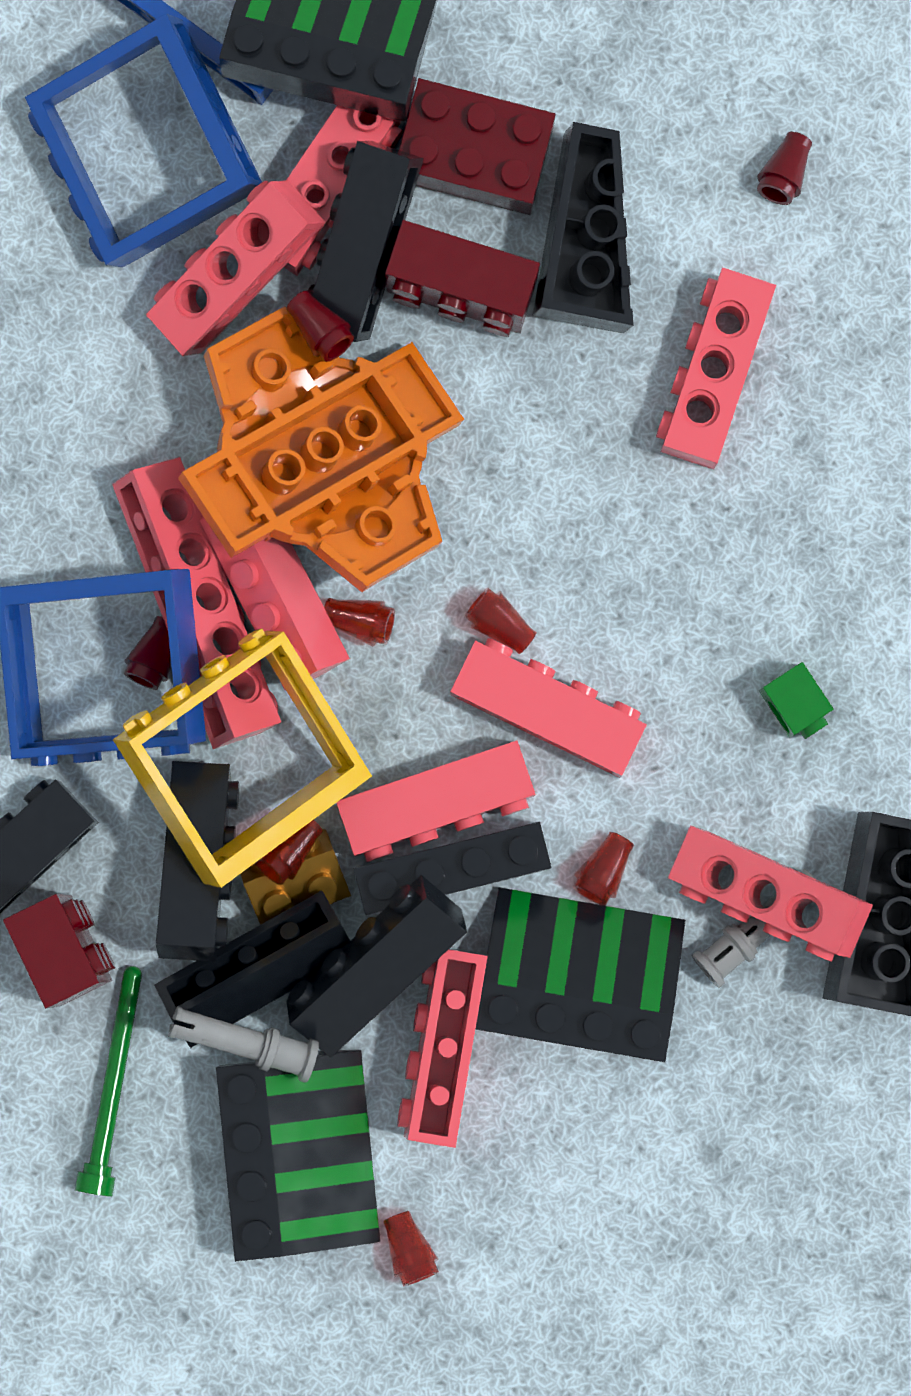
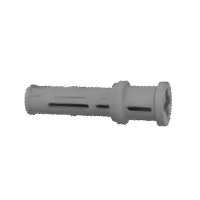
M806 869L801 871V873L814 878ZM776 894L762 906L764 908L770 907L776 899ZM750 916L747 923L742 922L738 926L735 924L727 925L722 929L724 934L704 952L696 951L691 956L710 981L720 988L725 984L724 977L745 960L751 962L756 958L755 954L758 953L756 947L771 935L763 931L766 922Z
M177 1006L172 1019L190 1024L191 1028L170 1024L168 1037H175L255 1060V1065L260 1070L267 1072L270 1068H275L297 1075L298 1080L301 1082H308L318 1054L319 1042L317 1040L310 1039L307 1043L280 1035L279 1029L276 1028L265 1029L264 1033L184 1010L182 1007Z

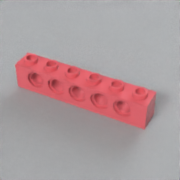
M178 457L131 470L112 485L145 572L190 569L200 670L211 660L222 655L228 658L241 649L238 643L248 633L244 626L243 611L235 602L227 581L228 577L199 521L204 517L178 479L181 472L185 470L181 458ZM162 507L169 512L171 520L166 517ZM179 551L185 555L188 564L182 560ZM164 591L153 592L168 630ZM196 595L202 599L205 609L198 603ZM213 639L220 645L222 653L215 648ZM261 660L203 700L205 730L213 749L261 734L281 723L278 715L277 700L273 693L269 691L261 670ZM230 683L236 688L238 697L233 694Z

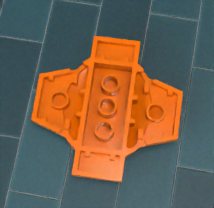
M284 306L206 350L204 359L223 426L219 435L217 452L182 471L178 479L231 558L263 539L268 541L271 538H275L283 542L306 546L359 591L363 592L434 550L442 543V537L426 485H421L419 474L422 463L426 458L427 444L458 427L464 418L413 342L375 363L362 357H357L355 361L338 357L332 361L325 362L321 356L315 357L312 354L294 318Z

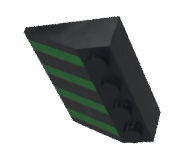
M236 0L219 57L222 77L406 122L438 0Z
M498 887L475 1029L665 1062L673 1020L686 920Z
M361 1051L336 1053L331 1058L326 1054L317 1055L312 1074L306 1083L299 1081L298 1076L275 1068H270L267 1072L260 1070L255 1065V1062L217 1066L216 1075L235 1262L284 1257L380 1242Z

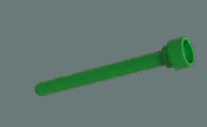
M129 966L123 972L89 1163L84 1162L83 1171H78L75 1191L113 1196L116 1177L111 1176L113 1167L108 1166L142 979V972L136 966Z

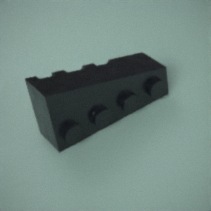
M573 122L564 133L532 316L618 333H625L634 326L633 308L630 306L629 286L631 285L630 266L627 265L626 251L627 224L626 218H624L622 196L624 185L620 131Z
M858 812L843 891L873 904V907L851 958L835 954L832 962L829 961L822 998L911 1016V819L877 812Z

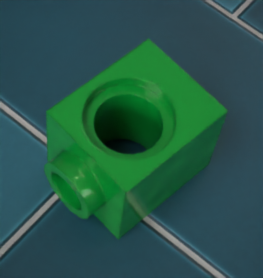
M803 662L759 690L789 738L800 732L803 738L807 739L828 725L824 716L834 710Z

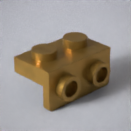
M326 829L316 832L306 831L296 835L290 842L277 846L241 873L244 887L260 925L321 890L330 904L351 896Z

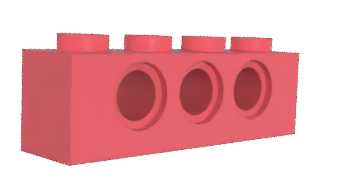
M264 181L256 186L246 199L249 202L247 207L238 216L234 214L222 222L215 231L218 238L207 249L201 248L195 252L184 265L187 271L177 281L173 280L164 285L154 296L156 304L148 311L146 316L182 356L201 354L326 223L289 181ZM262 220L267 223L270 232L265 244L258 237V226ZM230 254H233L238 262V270L234 277L227 270V259ZM199 287L205 291L207 296V303L204 309H201L196 301V292Z
M723 267L717 280L708 278L700 301V305L708 307L703 324L693 323L685 349L694 352L688 369L681 366L678 368L670 393L679 397L673 413L664 411L656 434L657 438L664 440L660 452L711 469L716 467L776 288L775 284ZM722 313L735 315L740 322V330L733 334L722 332L716 325V317ZM708 357L720 359L726 367V374L720 378L708 377L702 371L701 361ZM693 401L704 402L711 410V419L704 423L692 421L687 415L686 406Z
M691 825L668 876L669 879L682 884L679 891L680 894L706 904L708 897L724 903L721 909L722 913L745 923L748 922L750 916L766 922L763 928L764 932L787 942L790 941L792 935L808 942L806 951L831 962L835 954L851 958L873 907L871 903L707 830ZM731 865L734 871L733 882L729 887L722 889L718 881L719 873L722 868ZM772 883L776 889V899L770 907L764 908L760 902V893L766 885ZM815 902L819 909V917L813 926L807 928L803 923L802 913L808 904Z

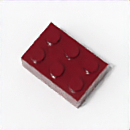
M418 78L400 150L424 158L416 186L531 215L554 128L556 113Z
M403 220L385 273L386 291L394 294L392 300L403 306L419 309L420 304L424 303L439 308L437 314L445 319L464 323L465 318L468 317L484 322L482 329L487 332L509 337L511 331L521 333L538 280L540 263Z
M54 894L3 919L45 1009L62 1006L113 981L109 971L115 969L114 962L104 943H94L88 928L95 924L83 900H74L72 895Z

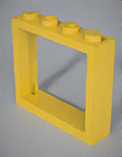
M261 628L249 633L239 641L238 644L241 649L228 658L222 655L205 664L200 669L203 676L190 685L181 683L167 691L161 697L164 702L162 705L150 713L145 710L129 718L122 725L125 731L112 739L200 879L207 885L222 888L372 777L284 631H263ZM266 657L329 759L332 767L211 855L142 744L249 667Z

